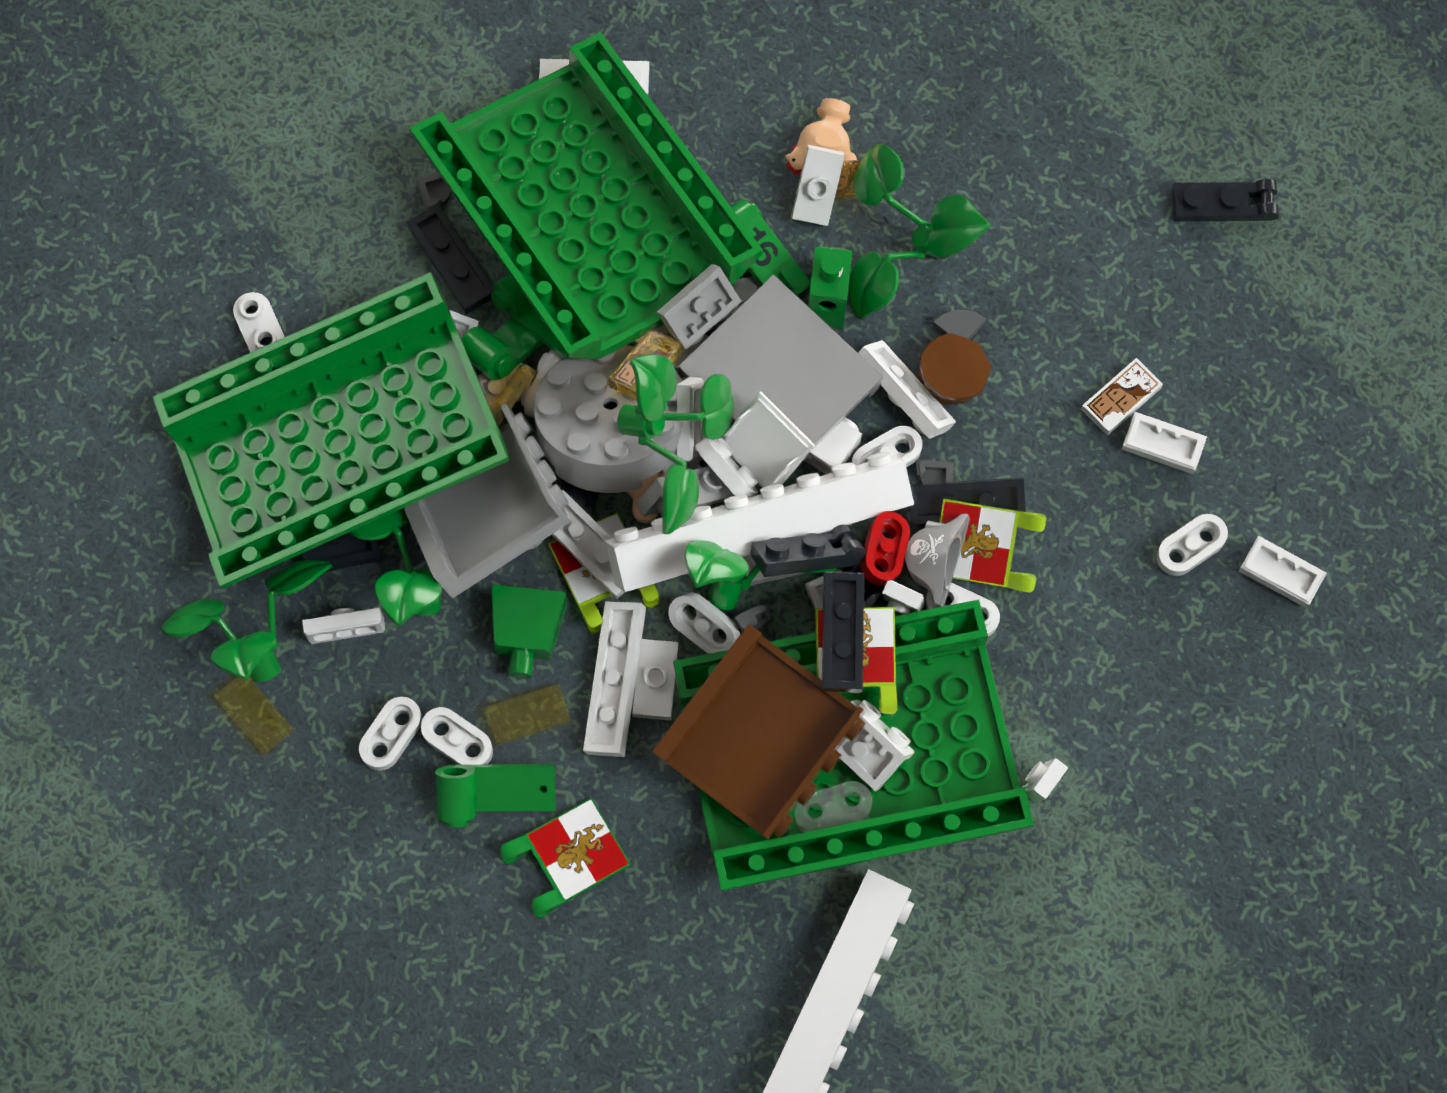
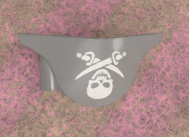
M961 514L947 524L928 520L925 528L915 533L908 541L905 562L910 576L916 583L931 593L936 608L945 605L970 521L969 514Z

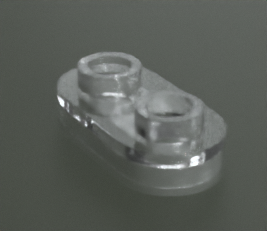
M855 781L845 782L816 791L805 806L798 802L795 807V822L801 831L808 832L862 821L871 811L872 795L865 785ZM848 795H856L860 803L852 807L845 802V798ZM813 806L821 809L822 815L819 818H811L807 813L808 809Z

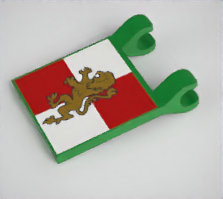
M592 798L531 832L502 845L500 852L503 861L506 864H511L531 851L552 886V891L535 898L532 902V910L537 918L546 916L566 902L631 866L630 861Z

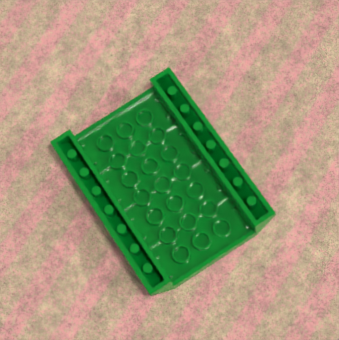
M601 32L569 47V64L451 124L445 115L440 112L409 128L413 138L568 358L601 359L663 326L664 323L658 316L657 311L711 264L719 266L733 286L763 254V249Z
M431 272L153 396L163 428L176 444L213 552L208 553L221 589L509 461L504 439L457 326Z
M979 599L895 616L897 711L894 714L881 713L879 719L890 729L895 727L904 733L910 740L908 746L915 753L909 759L902 762L879 790L874 791L847 764L839 759L829 774L822 770L813 782L818 788L806 805L803 806L798 802L789 814L794 820L782 837L779 838L774 834L770 840H767L698 787L712 858L721 892L1034 827L1026 788H1020L985 645L988 633ZM816 632L770 641L816 676ZM728 650L673 661L681 711L691 701ZM879 686L863 687L861 693L838 692L850 702L854 700L862 702L865 700L879 711Z

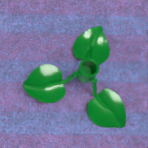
M884 144L873 145L864 155L855 173L854 192L858 200L868 206H875L884 198L888 204L916 223L918 227L912 235V242L916 250L888 253L883 258L879 253L869 251L856 262L849 278V298L854 312L862 320H865L867 316L886 306L897 291L899 273L896 266L890 263L891 261L907 258L922 260L926 254L938 259H946L968 247L991 226L973 204L960 195H949L942 199L932 212L931 224L922 220L896 201L890 192L897 190L902 185L904 168L899 155L892 148Z
M649 354L630 359L636 381L637 405L625 404L621 407L617 418V427L622 435L639 437V445L648 446L675 463L669 467L663 487L662 534L668 535L685 524L693 515L699 497L698 477L694 470L686 469V462L651 439L663 432L665 421L702 420V433L705 438L719 439L728 431L731 425L734 402L729 379L723 374H713L707 378L701 390V412L664 413L668 408L667 401L673 397L676 389L675 368L668 358Z
M699 540L690 542L685 550L686 567L695 587L699 588L711 583L707 601L721 610L735 609L741 590H748L752 580L760 572L757 565H755L747 575L749 567L742 556L729 551V549H722L711 541ZM837 568L817 570V571H809V572H801V573L836 572V569H837Z
M404 508L350 532L353 536L362 540H379L387 537L390 533L397 539L407 572L401 570L387 572L378 578L375 584V593L379 605L397 627H400L415 614L419 616H432L438 613L441 609L442 589H444L435 580L430 570L414 571L402 531L399 529V527L409 523Z
M299 560L279 567L267 577L265 585L270 589L267 593L268 632H255L237 639L225 621L218 616L225 609L224 602L214 598L200 599L184 605L161 626L162 631L167 636L182 638L202 631L210 623L216 624L221 628L229 641L222 643L211 653L210 657L213 664L222 671L244 680H248L250 676L253 682L268 681L281 672V667L274 652V649L279 647L276 639L275 598L278 594L283 596L290 595L305 588L327 570L333 568L332 563L320 560Z

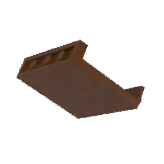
M748 624L652 752L767 840H770L774 834L781 838L794 820L789 814L798 802L803 806L806 805L818 788L813 782L822 770L829 774L841 758L842 754L837 750L847 738L853 742L866 724L861 719L865 712L863 708L857 707L838 692L822 691L821 679L765 639L758 630Z

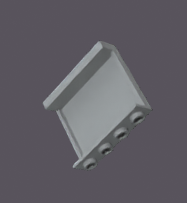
M774 275L678 366V375L682 381L689 377L702 378L705 382L713 374H723L729 379L734 402L733 419L729 428H731L757 394L762 392L815 446L866 396L870 398L880 388L883 376Z
M506 403L501 408L508 423L499 428L506 444L509 461L404 508L433 577L452 598L571 522L564 509L569 502L558 485L555 484L553 486L552 482L557 480L548 463L545 460H540L545 454L539 443L533 436H528V434L533 432L529 422L521 412L515 415Z

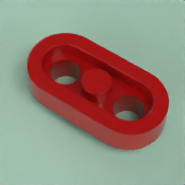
M891 511L883 512L869 526L864 546L866 556L860 563V567L864 577L870 583L877 586H885L887 581H894L902 570L910 528L907 521L898 513ZM882 531L887 532L891 539L884 537ZM874 564L879 565L883 572L879 571Z

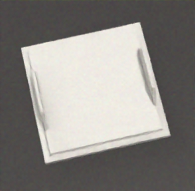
M762 392L757 394L722 437L733 450L731 457L741 467L745 465L755 475L758 484L762 488L774 484L783 485L815 447Z

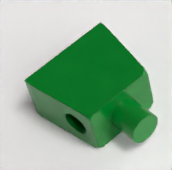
M815 247L808 307L830 328L844 329L852 251ZM830 301L835 303L836 306L826 308L819 305V302Z
M492 585L494 646L498 655L510 656L509 676L522 679L531 678L534 659L551 660L567 609L566 592Z

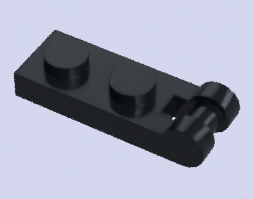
M1261 179L1256 182H1174L1172 187L1174 222L1273 221L1279 218L1278 204L1274 203V196L1277 194V181L1274 179ZM1249 197H1259L1260 204L1250 206Z
M842 524L827 533H808L803 536L754 541L751 544L750 556L762 575L770 577L855 566L864 560L866 550L856 540L851 528L848 525Z

